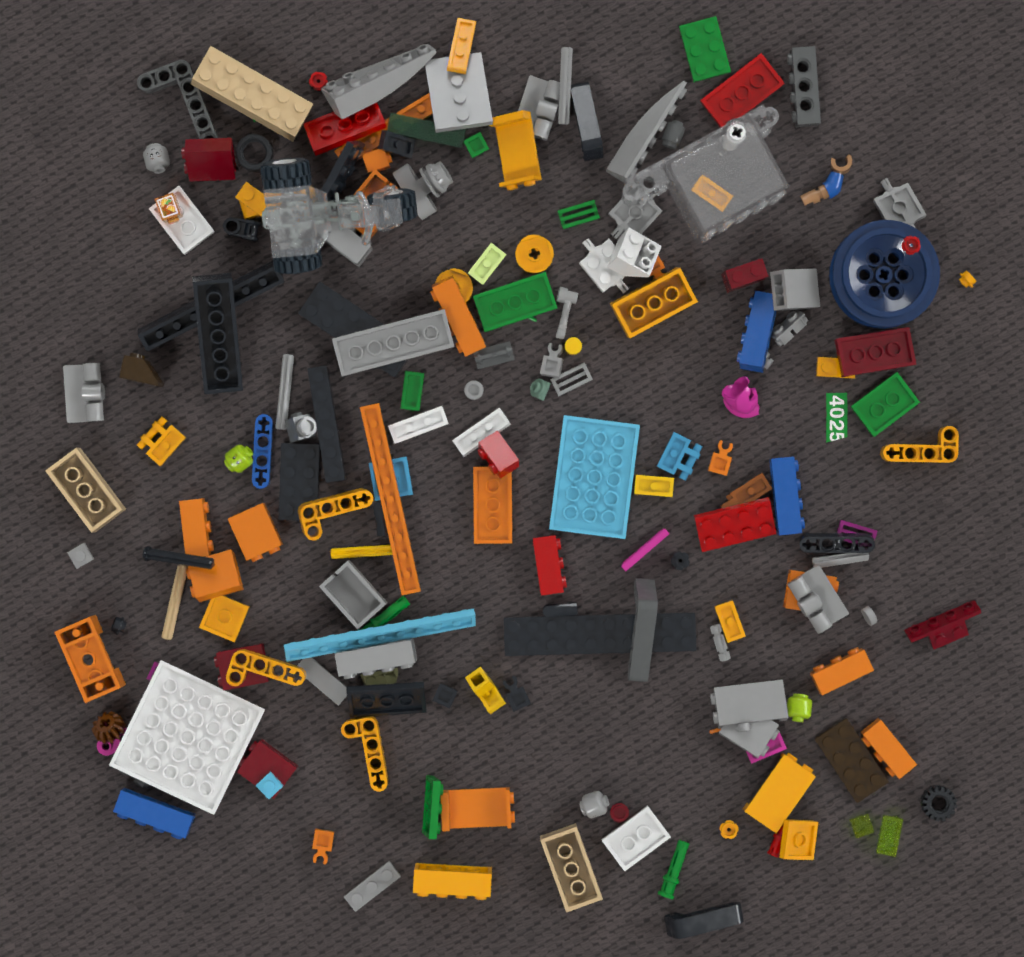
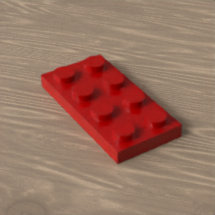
M761 53L701 99L700 102L724 132L729 126L733 125L785 83Z
M377 102L344 119L331 112L303 124L315 156L342 146L347 141H355L387 128Z
M769 497L694 515L702 552L776 534Z

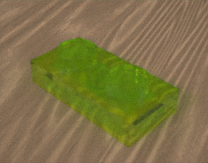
M883 814L876 853L896 857L903 823L902 818Z

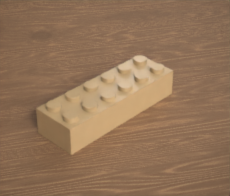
M212 46L207 51L191 82V85L292 142L295 140L313 106V103Z

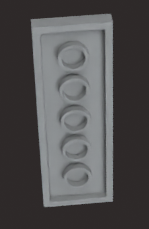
M445 309L332 339L342 377L454 347Z

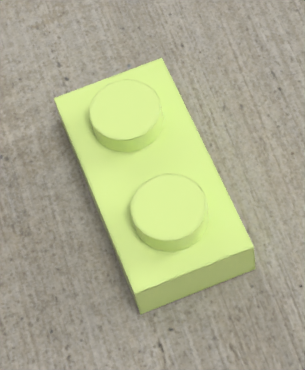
M490 243L468 274L484 285L506 254Z

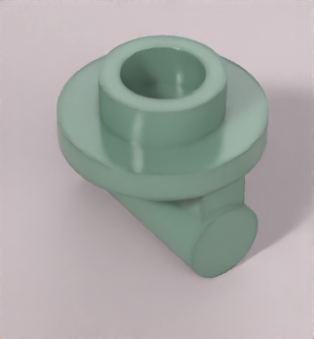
M536 379L530 386L531 395L544 401L551 383L542 379Z

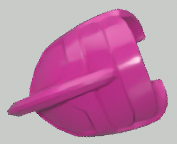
M746 376L738 378L734 384L727 385L722 390L726 408L732 414L741 418H751L759 415L758 394L756 388H749L747 386L749 379Z

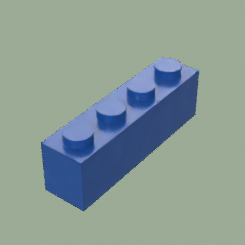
M755 291L754 297L751 296L749 308H751L750 315L747 314L745 319L747 330L746 333H742L741 344H743L742 351H738L737 362H739L740 369L763 373L777 311H774L772 293Z
M794 457L769 459L777 535L802 533V529H805L804 517L800 516V510H803L802 498L798 497V491L801 490L800 479L796 478V472L799 471L798 460H795Z
M123 788L120 791L113 810L122 819H134L136 824L153 826L155 831L172 833L171 836L177 839L188 836L196 815L127 788Z

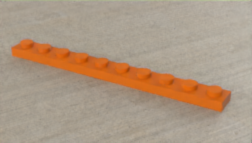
M380 404L360 407L401 594L407 595L421 592Z

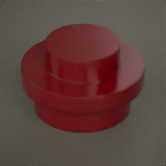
M616 803L610 809V816L616 822H624L629 816V809L623 803Z

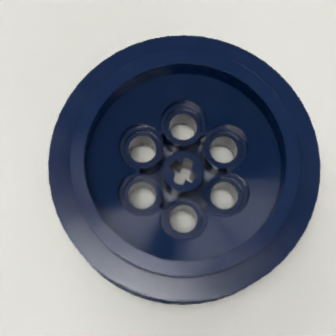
M895 220L873 221L853 231L837 247L829 269L831 292L839 308L855 322L879 329L902 325L922 314L933 301L940 281L939 260L930 241L913 226ZM916 236L920 240L921 245L919 252H915L913 255L906 254V251H903L901 247L904 238ZM870 254L877 256L876 264L869 261ZM889 254L896 256L897 261L895 264L888 261ZM900 270L905 272V280L898 278L897 274ZM860 271L867 272V280L860 279ZM881 272H885L886 276L880 279L879 275ZM870 287H874L877 290L876 297L869 295ZM889 287L896 289L895 297H891L888 294Z

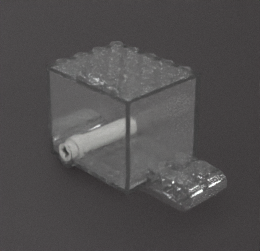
M761 105L739 118L728 121L721 128L625 179L624 188L621 193L622 202L628 206L637 203L643 205L650 201L651 196L655 193L659 196L668 190L695 241L701 240L702 243L710 240L717 231L721 234L728 230L734 222L736 225L743 222L751 213L755 215L761 212L767 204L769 206L776 204L787 194L786 190L790 187L764 141V138L769 136V133L772 132L771 129L779 120L778 111L773 107L765 108L764 105ZM764 118H765V119H770V120L764 121V122L762 123V125L759 127V124L764 120ZM649 181L653 187L646 188L643 182ZM628 191H629L630 193L635 192L634 197H632V195H629V196H628V195H627Z

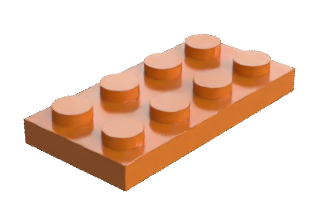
M473 467L474 544L512 543V472L500 479L497 474H492L489 467Z

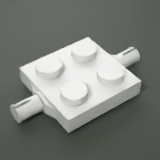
M589 238L586 239L582 244L588 249L589 253L579 262L580 266L602 293L608 288L617 285L624 294L629 290L622 281L624 276L607 267L615 245L608 239L602 245L595 247Z

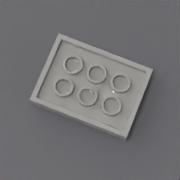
M481 52L470 54L466 74L447 71L449 57L430 59L425 64L436 133L493 125Z

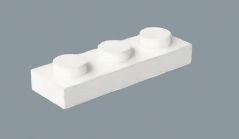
M440 406L388 427L396 444L449 423L443 407Z
M498 408L452 441L463 457L479 447V441L497 430L501 432L511 423L501 409Z

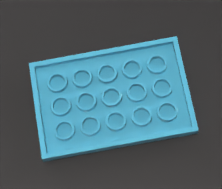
M564 415L550 530L620 539L626 538L640 425Z

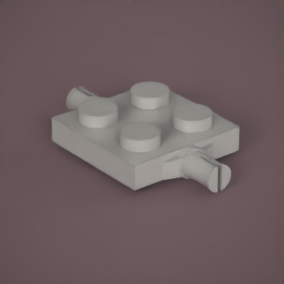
M888 178L881 181L885 192L883 195L874 198L873 203L883 220L900 221L915 228L914 224L925 218L926 213L909 183L900 187H892Z
M634 185L608 213L618 225L611 233L615 239L629 227L642 234L661 214L663 210L653 200L660 192L659 188L657 189L654 185L648 193H645Z

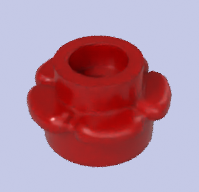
M314 72L309 79L310 86L314 87V90L320 91L328 83L327 76L323 72Z
M916 236L905 237L904 242L901 244L902 250L906 251L908 255L919 252L921 248L920 240Z

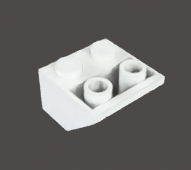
M629 227L618 238L607 267L623 276L649 277L661 245Z

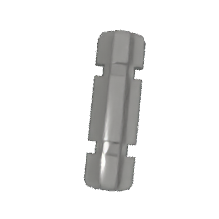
M720 624L712 625L710 630L714 634L713 640L716 650L720 653L718 654L720 661H727L731 656L729 651L726 650L728 647L724 634L721 633L723 631Z

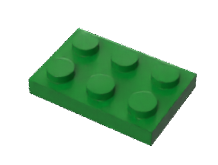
M716 16L679 26L693 83L731 73Z
M895 372L850 407L872 437H875L919 404L920 401L899 373Z
M426 775L422 833L428 839H437V834H440L441 828L440 822H438V815L442 813V804L439 801L440 795H443V784H441L439 779L431 775Z

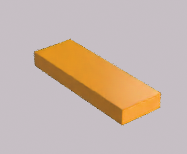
M457 18L447 71L466 74L476 21Z

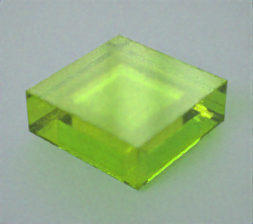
M868 813L849 819L855 838L874 833Z

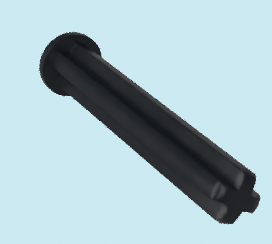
M146 546L143 550L144 561L154 560L204 569H212L215 566L213 558L152 549L150 546Z

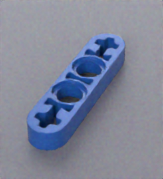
M266 414L259 415L255 421L252 483L259 489L269 485L271 473L273 419ZM263 417H266V420L269 421V425L265 426V431H269V435L265 433L258 434V430L262 431L263 428L259 424ZM262 436L267 437L269 441L266 447H260L258 444V439ZM261 455L267 458V464L263 467L257 464V458ZM256 468L261 470L267 469V473L263 472V478H266V482H263L262 486L259 485V482H256V478L260 477V472H256Z

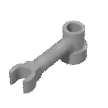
M559 287L556 299L557 302L564 303L556 333V338L564 339L571 305L572 303L576 304L578 298L577 292L568 291V288Z

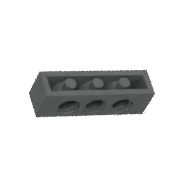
M815 46L792 48L790 54H787V63L791 65V73H789L788 79L789 84H792L793 92H790V103H794V111L791 112L792 123H795L796 128L819 126L821 117ZM804 64L807 71L800 72L797 65ZM805 83L808 86V91H801L799 84ZM801 102L809 104L810 108L808 111L801 109Z

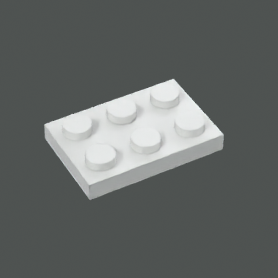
M177 186L164 196H173L178 210L177 214L163 218L158 203L151 206L149 210L181 252L186 255L215 231L183 189ZM173 200L168 202V205H174ZM166 204L164 205V207L160 205L163 216H167L175 212L166 209L168 206Z
M647 805L601 840L622 869L626 871L671 838V836Z

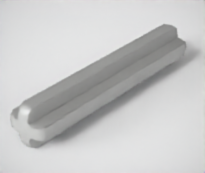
M839 553L813 557L812 565L813 568L817 565L823 568L868 561L869 553Z

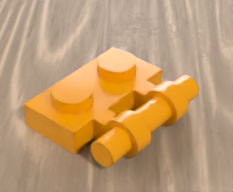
M163 416L158 421H154L153 427L140 437L141 440L137 444L142 450L148 445L150 449L146 454L159 466H162L187 438L173 425H170L166 430L163 426L167 420ZM157 432H160L162 434L156 442H153L152 438Z

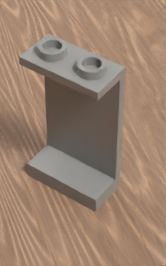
M783 680L715 687L713 693H710L711 705H715L716 712H713L714 724H718V729L725 725L777 719L780 722L787 721L788 719Z

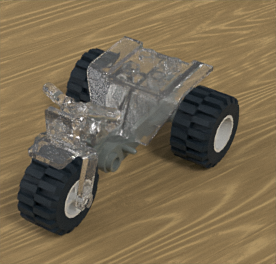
M283 158L268 161L260 166L266 205L262 212L263 226L270 231L274 270L282 274L304 273L322 266L321 247L332 232L330 221L338 222L339 230H343V228L365 227L362 244L367 246L370 242L374 226H376L379 232H385L399 227L403 222L418 216L415 191L411 189L396 188V185H386L384 188L368 195L367 199L362 191H357L356 195L345 196L343 200H339V194L335 192V200L328 201L326 192L311 186L309 160L304 158Z

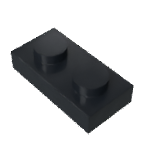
M382 130L378 149L412 159L415 140Z

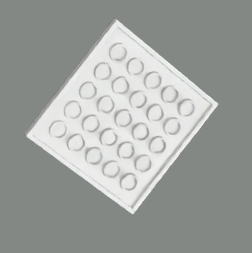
M161 660L109 766L214 815L265 709L225 690L223 691V689Z

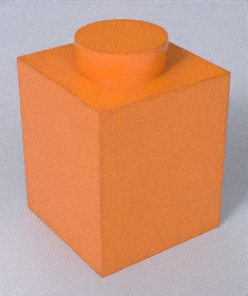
M380 149L365 153L362 156L369 175L374 169L380 172L391 168L389 163L393 162L390 153Z

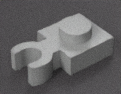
M549 343L548 351L550 354L549 356H543L540 374L541 376L560 378L564 360L559 358V356L563 353V346L559 344L558 350L553 351V344Z

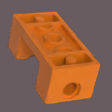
M96 615L55 631V635L85 703L126 685L119 667L114 669L99 635L103 633V630ZM86 654H90L93 657L91 665H87L83 661Z

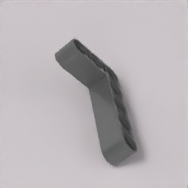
M178 60L138 77L137 85L146 94L178 84L199 139L218 138L201 90L194 86L192 92L188 93L185 91L186 86L191 84L194 76L193 69L187 61ZM187 66V72L179 74L180 67ZM169 73V79L161 81L162 74ZM148 79L151 80V86L143 88V82ZM195 102H201L199 110H192V105ZM208 120L207 127L199 128L200 121Z
M635 578L634 599L636 611L628 666V681L648 682L658 599L655 579Z

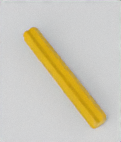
M391 545L331 549L332 559L393 555Z

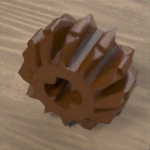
M104 712L103 716H97L98 720L93 722L92 732L95 738L105 745L109 742L114 744L115 739L120 740V735L125 734L124 728L126 726L122 720L123 718L115 714V712Z

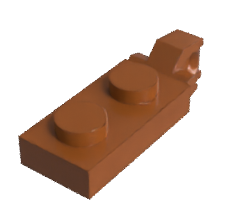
M760 473L730 492L726 496L728 501L720 505V507L725 508L754 501L772 490V487L763 473Z

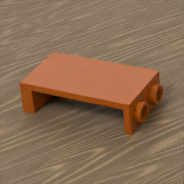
M510 787L443 790V795H440L442 831H450L452 828L496 826L511 828V823H515V811H511L510 804H514V792H510Z

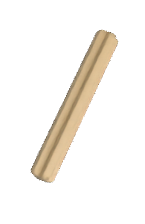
M185 565L177 566L162 632L163 639L171 640L173 637L187 576L186 569L188 567Z

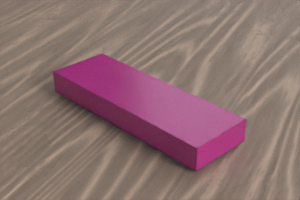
M662 528L621 564V567L627 571L669 535L668 531Z

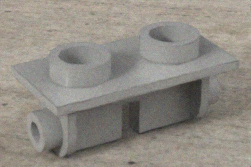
M799 310L790 312L781 324L773 328L771 337L776 340L775 342L780 347L786 345L794 337L790 332L792 329L797 334L807 325L808 319L804 316L803 312Z

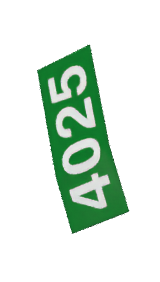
M826 393L827 443L847 437L848 408L847 393Z

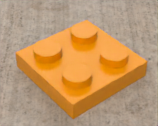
M226 596L213 598L208 604L199 628L235 642L250 606Z
M784 819L779 858L814 860L818 822L814 820Z

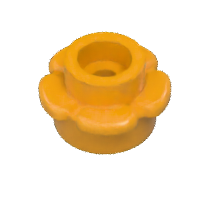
M967 270L963 274L960 273L961 278L959 281L965 288L968 286L972 288L973 284L976 283L974 277Z
M726 820L719 828L721 836L725 839L735 838L739 830L738 825L734 824L732 820Z

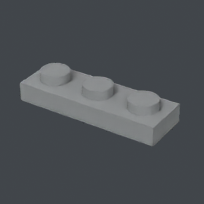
M388 861L344 895V898L356 912L400 878L401 875L392 863Z

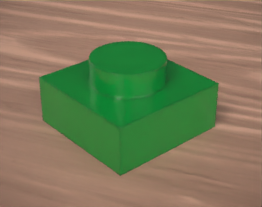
M481 132L463 141L472 159L489 150Z

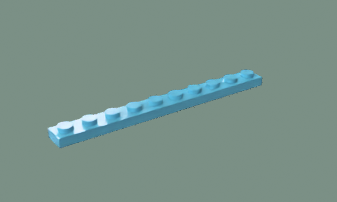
M464 609L453 613H443L432 617L406 620L395 624H386L374 628L369 627L358 631L284 644L286 662L476 626L474 609Z

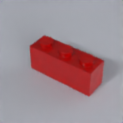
M556 535L533 538L541 596L563 593V588H567L565 576H561V569H564L563 557L559 558L558 550H561L560 538L556 539Z

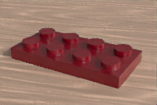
M909 327L835 339L841 377L917 365Z

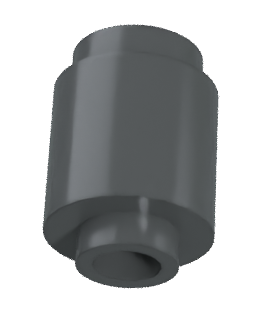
M672 120V122L667 123L661 139L663 140L662 145L664 147L676 150L677 146H680L686 129L683 127L682 122Z

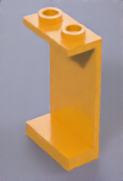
M521 110L492 117L493 125L489 126L496 128L505 181L499 183V187L515 190L518 189V185H535V181H540L542 178L531 113Z
M789 752L787 755L781 753L780 756L782 758L752 801L746 803L743 808L747 814L775 833L778 832L784 823V819H787L816 777L812 774V768L806 764H803V766L799 765L796 762L798 759Z

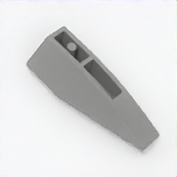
M429 44L420 45L416 49L360 70L348 72L342 78L326 83V86L322 87L321 91L334 113L339 118L344 119L378 102L407 82L437 53L436 49Z
M681 82L644 114L625 138L606 169L607 173L623 183H626L627 180L632 181L638 170L636 165L643 163L648 154L646 149L648 147L652 148L657 138L654 136L657 131L662 132L667 124L664 121L667 115L672 116L677 108L675 102L678 98L682 100L687 92L685 88L687 82Z

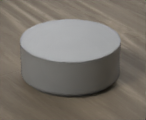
M470 381L465 385L464 392L469 399L477 400L483 395L484 389L480 382Z
M308 416L301 418L297 422L299 434L305 437L313 435L317 430L316 421Z
M869 606L861 609V613L868 625L872 626L877 623V617Z

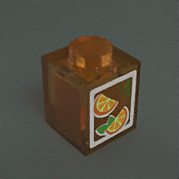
M174 193L155 199L163 222L174 224L180 221L179 218L183 217Z

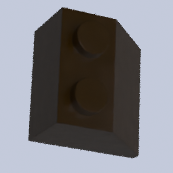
M131 352L130 356L124 355L119 378L159 387L164 386L163 381L150 361L144 359L145 356Z

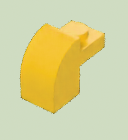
M481 667L465 677L474 693L480 698L490 714L506 704L493 681Z

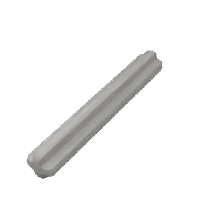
M571 47L561 48L558 123L567 125L570 122L573 49Z
M283 354L275 425V428L280 430L287 429L285 420H288L294 355Z

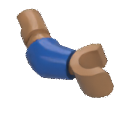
M850 154L845 158L847 165L844 167L837 166L836 159L831 158V169L833 172H830L826 181L822 183V186L818 187V190L813 189L800 196L804 205L811 202L816 204L820 202L821 198L823 200L831 199L838 195L841 191L843 175L851 169L852 157Z

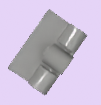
M530 75L518 111L525 110L531 113L534 137L547 141L553 121H556L558 117L560 82L554 80L546 81Z
M100 363L63 366L67 423L104 421L103 400L105 399V388L103 383H101Z
M819 565L787 584L798 601L799 609L805 617H808L818 634L830 628L836 621L849 615V612Z

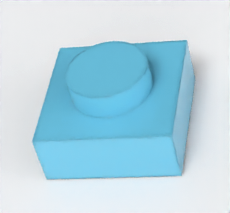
M271 771L256 785L268 799L284 786Z

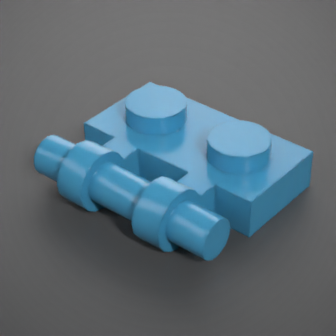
M673 432L657 467L673 475L678 468L682 470L679 478L686 481L688 475H691L693 471L692 467L696 459H699L701 455L700 451L703 446L696 443L692 450L688 448L691 440ZM686 453L690 456L686 464L683 465L680 462Z

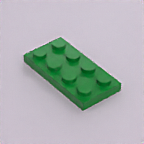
M546 272L473 296L485 333L558 309Z

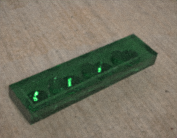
M390 112L387 131L459 148H462L466 129L436 133L433 121Z

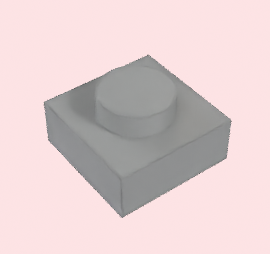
M85 543L67 552L76 569L94 560Z

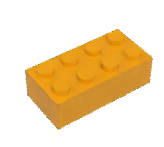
M676 267L611 302L610 305L626 336L632 338L698 301L681 268Z
M416 863L413 893H417V896L422 897L436 894V897L440 898L456 895V898L459 899L475 896V899L486 900L487 897L491 896L492 867Z

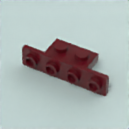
M973 600L940 615L931 617L919 624L912 625L904 631L910 642H915L928 636L931 647L935 650L968 636L969 633L965 620L982 612Z

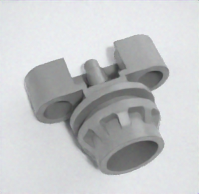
M441 161L436 164L426 165V170L423 167L420 168L419 171L422 176L420 179H418L408 163L393 172V176L401 188L415 191L417 213L422 220L437 211L435 204L428 194L432 192L438 198L440 192H446L448 186L453 183L451 175Z

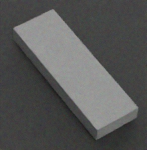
M312 657L305 658L297 665L306 671V679L338 706L346 698L347 686Z

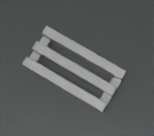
M584 362L562 373L560 378H552L550 380L559 397L593 380ZM581 368L584 369L583 372L559 384L556 383L557 380ZM587 375L588 378L560 391V387Z

